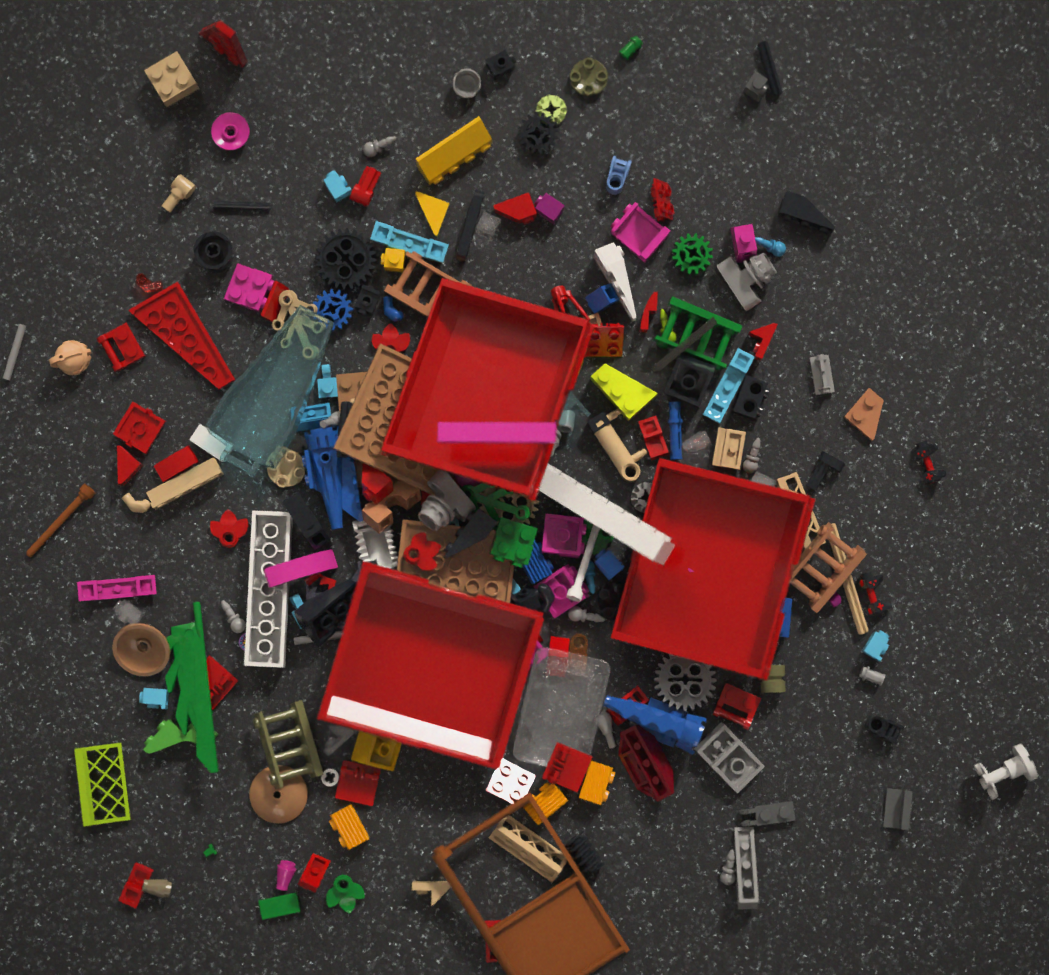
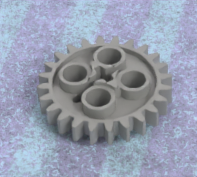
M669 654V660L663 657L665 664L658 663L661 671L656 670L655 674L659 677L654 678V682L659 683V685L655 686V689H661L658 697L664 695L662 702L669 701V708L676 705V711L681 706L684 712H686L687 707L694 711V705L701 708V701L707 704L706 696H713L709 690L716 689L715 686L711 685V683L717 681V679L711 678L716 672L709 670L713 665H706V663ZM678 666L681 669V673L679 675L671 674V667ZM696 666L700 669V674L692 675L689 669ZM683 676H687L688 680L702 679V682L688 681L687 685H684L683 681L669 682L668 679L681 680ZM678 685L681 688V692L676 695L672 694L670 691L671 686ZM696 685L700 688V693L693 695L689 688Z

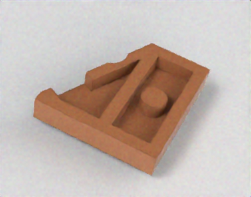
M868 388L844 418L872 441L875 438L884 400Z

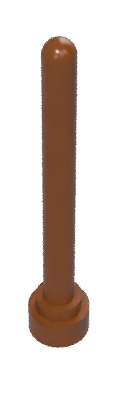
M84 483L79 488V495L27 550L26 555L28 557H32L84 500L87 501L96 494L91 487Z

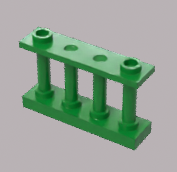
M673 296L669 298L667 306L671 307V313L662 336L656 335L653 338V341L657 342L656 345L663 349L669 347L716 366V371L725 369L727 364L721 362L731 336L740 333L742 325ZM683 312L688 314L689 320L681 340L677 344L668 339L678 314ZM700 319L705 321L707 326L697 351L686 348L696 321ZM719 327L723 329L724 334L713 359L703 354L713 329Z

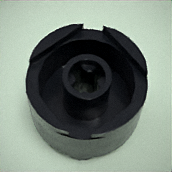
M212 231L198 237L194 244V255L204 270L212 273H221L232 264L234 248L224 234ZM217 249L218 253L212 255L210 251Z

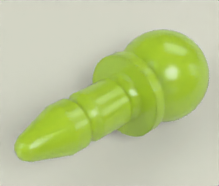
M664 309L660 310V319L663 327L660 329V332L662 333L668 321V316ZM671 331V334L668 339L672 342L676 341V334L674 331Z

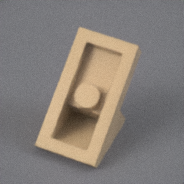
M447 881L412 882V890H416V894H428V890H432L431 906L451 887Z

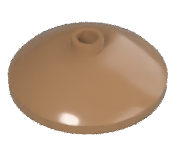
M135 623L127 625L116 634L113 641L112 650L117 663L127 672L137 676H151L159 673L165 668L170 658V647L165 636L159 630L147 624Z
M278 765L280 773L293 770L291 767ZM269 767L256 775L251 784L249 796L252 808L265 821L278 824L289 822L295 819L306 805L308 798L307 785L300 775L282 781L284 787L275 789L271 785L269 779L271 773ZM275 791H279L281 793L280 798L277 799L274 797Z

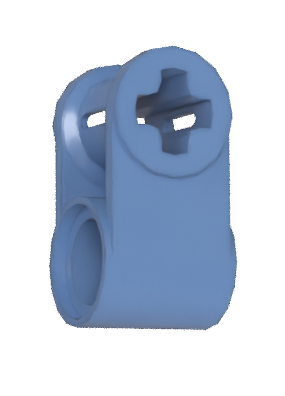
M613 156L606 183V189L610 194L616 195L622 191L632 161L629 160L627 162ZM617 181L620 186L614 188L610 185V182Z

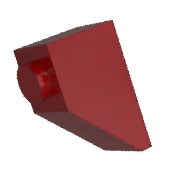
M529 192L493 205L495 213L517 223L523 222L528 224L537 217V212Z
M363 463L362 493L368 501H373L377 505L393 492V483L382 471Z

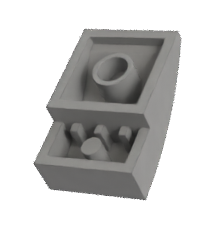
M722 722L694 748L737 794L765 767Z

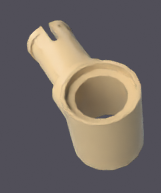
M178 175L171 184L172 193L162 204V207L171 213L180 200L188 199L192 195L196 185L183 175Z

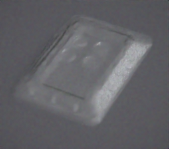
M547 647L539 648L536 651L513 745V755L517 760L547 767L557 742L591 756L610 675V666L606 661Z

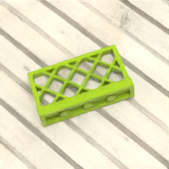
M121 743L74 749L83 826L130 820ZM118 747V756L114 762L104 755L109 748ZM98 749H106V750L102 753V752H100ZM95 750L101 754L95 764L87 759V751ZM102 757H105L112 763L106 772H103L96 766ZM118 759H119L120 766L116 764V761H117ZM88 763L92 765L90 770L88 768ZM113 765L121 771V775L116 781L107 775ZM94 767L103 773V776L97 783L92 781L89 776ZM105 776L114 782L108 791H105L98 785ZM120 778H121V780H122V785H120V784L118 783V781L120 780ZM90 782L95 785V786L92 788V790H91ZM116 784L123 789V794L119 800L109 794ZM96 787L106 793L99 803L92 798V792ZM107 795L116 801L110 811L101 805ZM123 797H124V804H122V803L120 802ZM93 802L97 804L94 809H93ZM119 803L125 808L126 816L116 817L111 812ZM100 806L108 814L103 820L95 821L94 812ZM109 815H111V816L114 817V818L107 819V817H108Z

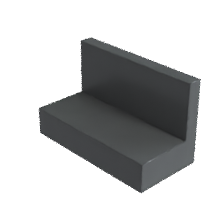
M886 789L883 827L909 830L913 791Z

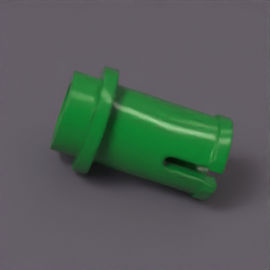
M637 36L631 37L630 41L619 53L628 60L638 48H642L643 42Z

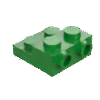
M500 517L489 555H493V559L504 562L505 559L512 561L511 565L522 568L523 565H528L538 528Z

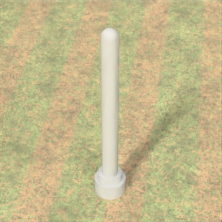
M594 524L574 586L568 589L566 595L568 599L576 602L582 600L583 589L581 587L600 530Z

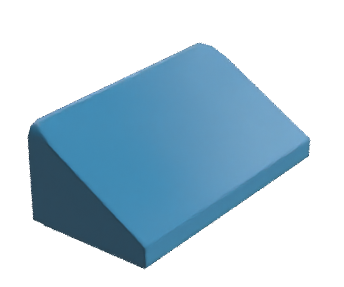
M330 403L293 408L292 414L295 431L322 428L320 422L326 420L331 415Z

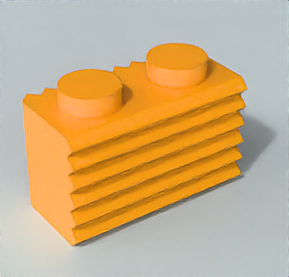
M591 760L579 798L599 805L602 804V801L606 802L609 791L606 790L608 783L612 784L615 772H612L613 767Z
M548 782L539 788L541 792L536 797L532 794L546 818L568 801L555 784H549ZM531 803L523 807L537 825L543 822Z
M352 804L330 815V825L334 831L338 830L341 836L338 839L343 848L347 847L350 850L370 838Z

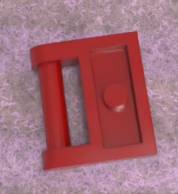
M127 322L97 338L98 343L102 344L111 360L114 372H118L145 357ZM112 338L115 340L125 358L124 361H119L108 340Z
M725 683L712 715L716 717L721 716L748 730L761 698ZM723 704L747 713L746 719L722 709Z

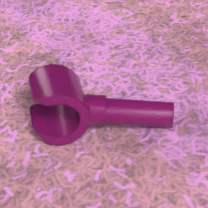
M837 592L829 599L830 604L835 608L841 603V597Z

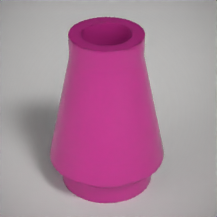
M281 860L280 864L277 865V889L287 891L296 871L295 863Z

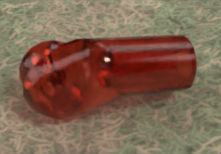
M142 273L136 276V284L144 292L163 290L162 281L151 282Z

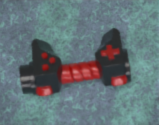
M927 441L917 443V450L914 451L916 458L923 459L927 472L922 475L924 482L931 484L940 481L941 478L946 476V470H934L930 455L938 450L937 445H929Z
M871 572L861 574L860 586L862 589H866L870 601L868 613L872 616L891 609L892 605L890 602L877 601L874 588L883 581V575L873 577Z

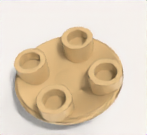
M279 450L268 461V475L279 487L294 486L305 475L306 467L303 466L302 457L293 450Z

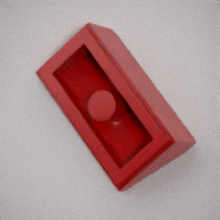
M274 281L261 312L262 318L270 322L277 319L281 309L279 303L280 294L285 290H289L287 286L278 281Z

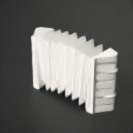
M353 521L354 531L358 533L355 538L359 539L356 545L360 546L357 550L361 554L359 559L363 561L377 559L378 565L397 570L398 552L394 551L396 549L393 546L395 541L392 540L394 537L392 533L394 531L390 529L392 524L379 534L366 522Z

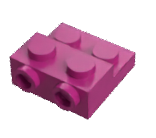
M237 263L224 300L260 313L266 303L268 291H271L274 284V277L271 274Z
M545 514L541 553L579 558L580 554L584 553L585 543L582 542V535L586 534V524H583L584 518Z
M569 564L534 586L537 589L541 583H544L551 588L555 598L549 611L554 619L580 603L566 597L568 589L574 586L578 574L574 566L570 567ZM584 582L581 587L583 589L581 601L589 597V589Z

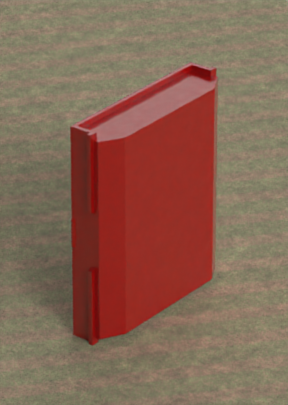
M442 278L417 350L414 352L410 362L405 384L381 448V455L389 457V454H393L413 462L523 494L528 500L535 502L555 444L438 443V422L556 423L558 427L569 392L574 390L594 327L590 326L589 320Z
M659 458L642 521L672 538L670 542L675 547L664 565L651 560L633 549L632 562L611 638L768 680L785 617L782 611L794 566L798 565L816 499L811 498L809 495Z
M363 561L317 719L375 736L396 740V742L416 748L430 749L439 754L488 768L500 769L543 624V613L478 594L474 597L429 584L428 579Z

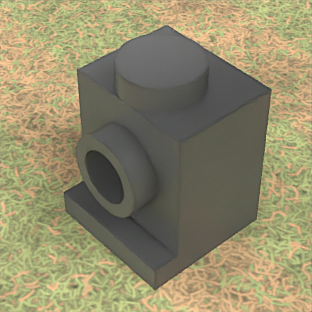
M755 71L743 92L759 102L769 88V85L766 84L768 79Z

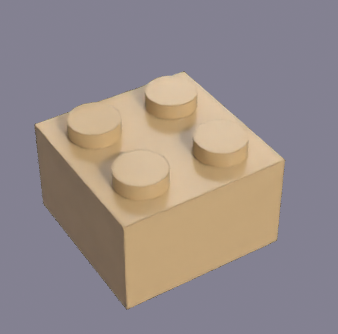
M177 51L144 70L166 107L199 89Z

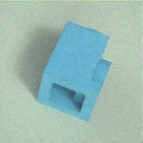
M334 170L325 176L324 183L336 203L351 194L352 189L350 186L345 187L348 183L343 175L339 177Z
M881 630L873 632L861 652L876 661H881L882 657L879 655H884L889 645L887 642L890 636Z
M144 688L143 692H140L139 703L147 704V708H159V705H162L161 709H168L169 692L167 689Z

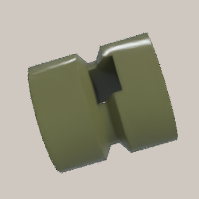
M785 665L771 666L768 680L760 682L761 693L786 692V681L782 680V677L785 676Z

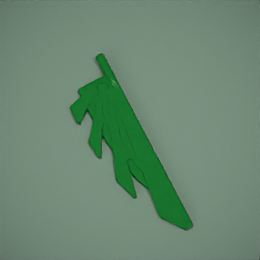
M194 602L195 622L171 627V635L166 638L169 643L170 652L173 649L174 661L165 676L168 692L172 693L178 677L181 691L175 717L183 735H187L189 715L196 731L197 758L210 773H217L218 762L201 603Z

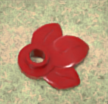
M391 323L385 327L382 335H372V344L375 349L378 348L379 344H383L400 353L406 350L410 343V334L404 333L399 335L397 329Z
M229 509L223 513L220 522H210L211 533L219 538L220 543L226 548L234 547L238 543L239 538L244 536L248 530V519L244 518L237 521L236 516ZM227 535H232L233 539L231 542L226 541Z
M425 532L418 533L413 536L411 545L404 550V559L409 564H417L422 570L435 569L437 564L433 557L439 552L441 545L434 541H427ZM411 551H415L417 553L416 558L410 557L409 554Z

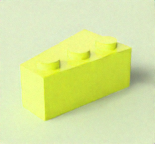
M607 364L601 366L590 377L592 382L621 411V414L628 421L658 394Z

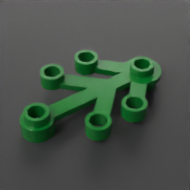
M481 483L475 487L472 485L461 487L464 493L466 491L471 493L469 499L476 507L474 512L480 509L477 502L483 503L489 516L495 521L499 522L500 519L495 508L515 514V517L521 521L528 519L531 515V509L527 505L516 507L497 500L506 494H513L514 492H508L501 488L484 496L479 493L495 486ZM520 509L525 511L524 516L519 515Z

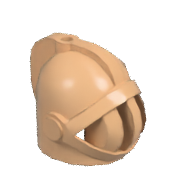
M65 341L57 348L55 356L50 358L49 362L51 367L59 368L65 374L78 375L88 367L91 360V350L87 349V345L78 341Z

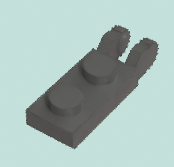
M793 801L754 806V808L739 810L740 815L755 813L756 820L741 822L742 827L796 821Z

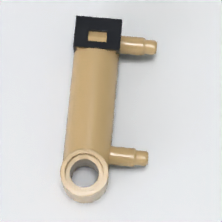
M616 409L607 415L602 412L589 420L587 425L621 474L622 479L626 482H634L640 475V468L635 462L643 458L647 451L642 449L631 456L610 424V421L620 415L621 411ZM628 467L634 468L636 471L635 476L628 477L625 474V469Z

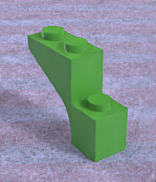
M171 719L167 720V722L163 720L157 727V734L154 737L151 735L144 743L146 747L143 750L147 753H155L183 741L196 743V731L191 723L187 727L189 732L187 735H183L181 728ZM214 731L215 738H216L217 735H218V733H217L216 731Z

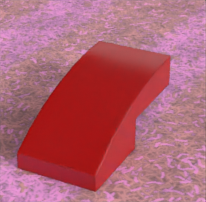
M653 292L646 304L641 319L640 332L648 331L649 314H656L658 292Z
M657 416L638 421L650 460L669 455Z
M189 445L154 465V468L162 482H167L199 461Z
M136 862L123 888L119 901L137 908L145 892L142 891L144 879H150L154 870Z

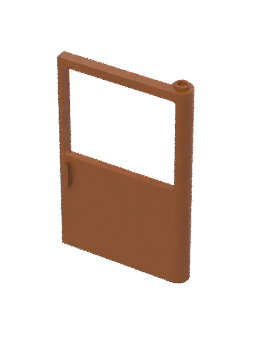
M531 792L445 847L440 845L433 850V860L506 975H590L614 958L630 950ZM531 803L573 868L574 874L494 926L488 927L446 861V858L455 849L521 807Z

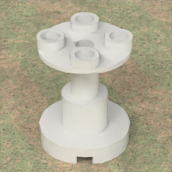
M1022 744L1013 746L1014 757L1004 761L1003 767L989 774L981 763L974 765L976 772L982 777L979 779L981 786L984 790L988 788L987 792L992 800L998 798L994 786L995 783L1008 777L1013 780L1023 774L1030 782L1038 777L1033 761L1030 762L1029 754Z

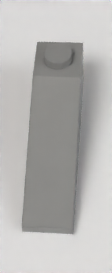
M735 827L738 909H757L759 897L754 827Z

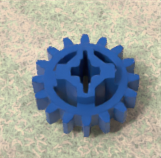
M330 289V294L323 291L324 296L317 295L319 301L313 302L318 308L317 315L313 318L323 322L325 330L331 327L332 331H335L337 326L341 330V324L348 325L347 318L352 319V315L349 314V312L354 311L352 307H349L352 302L351 300L346 301L348 296L346 294L341 296L340 290L336 294H334L333 289ZM331 298H336L341 301L337 303L332 301ZM325 301V307L320 311V307ZM331 306H333L334 309L337 308L335 310V314L329 312ZM345 309V314L342 317V319H340V314ZM330 318L333 319L334 322H327L324 319Z

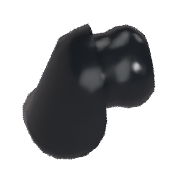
M541 583L537 588L543 599L540 610L548 613L555 595L549 585Z

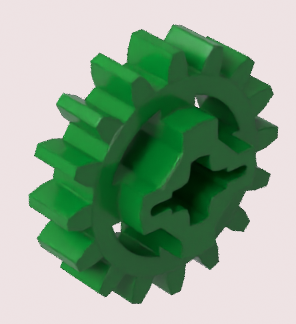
M688 233L686 239L681 236L679 238L681 243L675 242L674 244L677 249H672V253L676 254L672 257L673 261L677 260L675 267L681 266L680 272L687 270L688 275H690L691 271L698 275L699 269L704 272V265L709 267L711 264L707 260L713 259V256L709 254L713 251V248L707 247L710 242L704 243V236L698 239L697 233L693 237ZM689 242H694V243H695L694 245H690V246L686 245V243H689ZM701 246L704 249L705 257L701 254ZM692 251H695V256L690 258L689 254ZM680 252L684 255V262L680 258ZM692 263H698V264H699V265H697V266H689V265L692 264Z

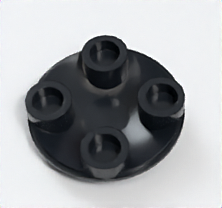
M612 581L604 584L599 589L596 595V607L603 617L616 620L625 584Z

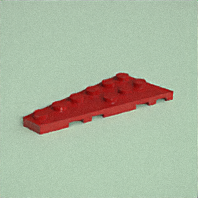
M222 21L214 22L200 31L199 34L207 39L219 54L225 53L232 64L235 66L239 64L242 67L246 65L248 61L236 32Z
M179 282L172 284L128 310L219 390L236 381Z

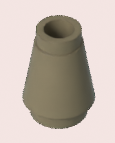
M144 879L142 891L163 899L164 897L169 898L172 882L167 881V879Z

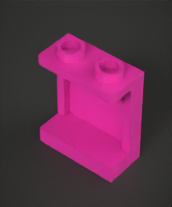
M635 202L633 205L629 204L624 209L623 213L625 215L620 220L617 218L612 223L610 234L642 261L646 262L668 237L670 230L666 226L662 227Z

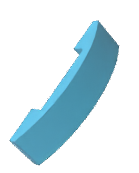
M378 221L375 222L370 240L387 247L405 250V253L408 251L411 254L414 251L423 256L424 259L443 263L449 245L395 229L393 226Z
M739 348L737 349L703 413L704 416L720 424L752 364L754 356Z

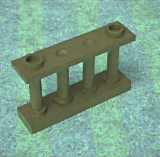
M302 700L291 703V708L284 712L266 717L263 716V712L254 714L253 723L259 731L271 773L269 779L275 789L284 787L282 781L300 775L308 774L311 778L324 775ZM287 718L295 720V729L269 736L267 724ZM295 736L300 738L301 745L299 748L274 754L271 743ZM299 755L305 756L307 762L305 766L280 773L277 762Z

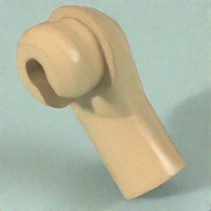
M130 493L122 497V500L132 512L144 513L150 508V502L146 499L135 501Z

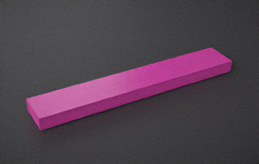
M438 422V443L556 444L557 424Z

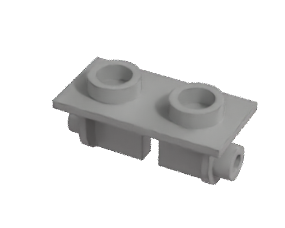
M820 354L816 355V357H810L815 395L835 392L829 355Z

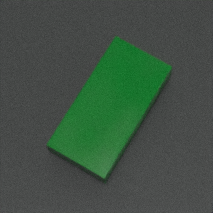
M297 892L258 900L262 920L301 912Z

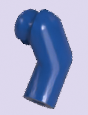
M383 297L385 316L394 322L401 321L404 315L402 311H398L393 307V297Z

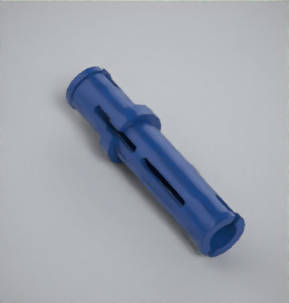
M669 402L670 460L683 459L681 402Z

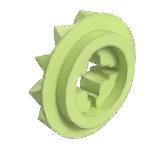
M553 95L541 98L536 108L539 117H541L542 112L546 113V119L552 116L549 111H544L549 109L551 103L553 108H557L554 111L551 123L555 121L557 124L560 123L566 116L564 101L558 96Z

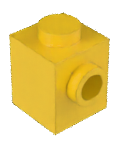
M386 248L385 253L381 255V264L384 265L385 271H404L405 250Z

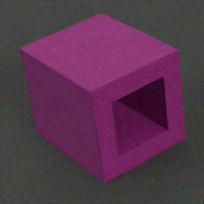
M545 193L544 196L540 195L534 203L536 212L552 224L556 222L565 208V205L548 193Z

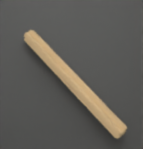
M832 523L834 527L832 534L840 539L836 524ZM830 542L835 560L838 563H843L846 559L845 553ZM850 574L843 582V587L858 634H864L868 632V627L852 575Z

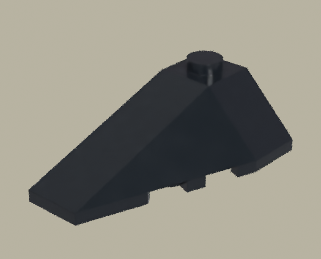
M360 574L307 600L294 611L298 624L316 646L320 647L337 631L335 627L341 619L345 620L348 615L346 613L350 609Z

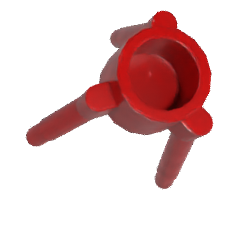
M560 285L550 291L555 311H559V305L561 312L565 313L564 304L568 302L569 298L582 316L590 321V318L572 296L570 290L566 291L565 287Z

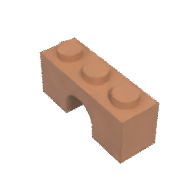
M401 480L394 481L391 494L377 505L373 501L365 505L362 510L364 522L380 534L393 523L392 511L389 508L398 505L408 511L421 500L420 489Z

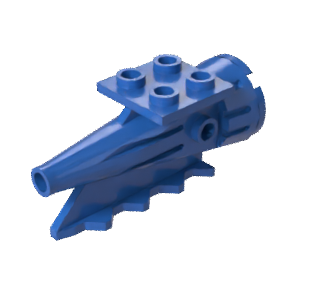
M332 427L310 430V435L308 432H304L308 450H304L305 455L302 456L303 466L306 467L308 473L305 475L306 486L322 494L332 530L343 528V510L358 521H364L355 459L349 456L347 458H338L336 456L337 450L333 449L338 438L339 427H337V431H332Z
M607 695L603 706L620 714L623 718H627L640 725V727L653 734L658 742L671 747L675 745L692 755L695 751L691 749L693 746L697 747L704 730V726L701 723L702 721L706 722L704 717L686 714L680 708L676 711L675 706L669 708V704L654 698H650L648 705L634 702L631 699L625 700Z

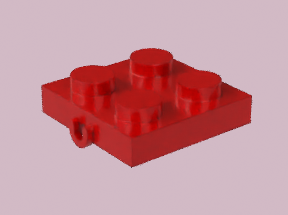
M132 402L113 435L125 441V444L131 448L135 447L147 454L166 421L153 414V411L149 408L145 409Z

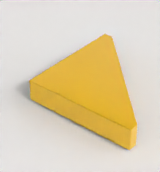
M416 191L415 195L434 236L437 237L449 203Z

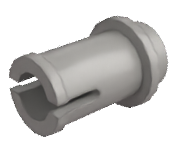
M863 666L859 677L863 681L866 679L881 686L885 679V674L874 671L869 666Z

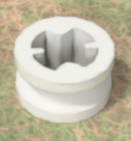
M334 769L325 770L323 772L324 775L321 776L322 782L326 786H334L339 781V774ZM328 772L334 773L336 776L333 778V783L325 780Z

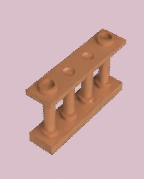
M407 251L405 255L410 261L396 285H387L384 292L428 317L438 288L430 302L426 303L425 306L419 303V296L432 274L435 273L442 278L455 282L459 281L421 260L423 256L414 251L411 254ZM418 263L425 267L426 271L413 293L407 296L402 293V288ZM462 280L461 282H459V283H462V284H466V285L472 286L470 283H468V282H466V281H464V280Z
M829 522L819 528L818 535L801 554L799 564L794 566L790 581L791 585L810 598L809 605L816 613L820 611L867 555L859 545L855 548H850L832 534L834 527ZM826 539L847 554V558L843 563H838L819 548ZM813 554L817 555L834 569V574L830 578H826L807 563ZM801 568L822 584V588L818 592L814 593L795 578V575Z

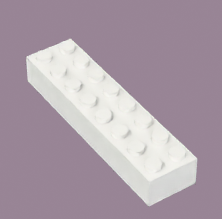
M547 465L539 491L651 560L664 565L675 547L670 542L672 538L657 531L654 527L641 521L631 513L624 511L623 508L608 501L605 497L595 493L592 489L577 482V480L564 474L554 466Z
M252 511L244 666L285 667L289 582L269 588L263 569L291 560L293 518L289 512Z

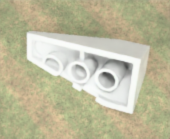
M613 242L596 249L594 259L609 284H612L620 298L621 304L633 322L636 320V312L624 258L622 257L624 252L619 245L616 247Z

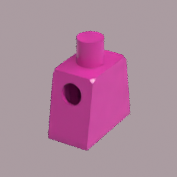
M749 224L730 228L736 262L741 263L745 259L750 261L749 257L757 254L753 225Z

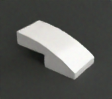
M201 424L189 439L221 462L225 460L233 448L232 445Z

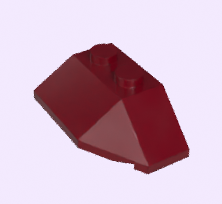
M637 724L620 733L621 739L618 755L636 789L656 801L674 793L673 769L655 736Z

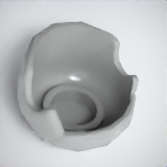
M469 68L461 69L455 74L453 89L460 97L472 98L480 90L481 78L477 72Z

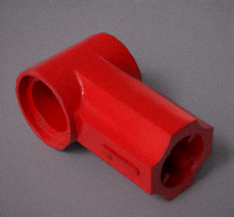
M366 166L358 184L354 186L349 199L368 207L381 172Z

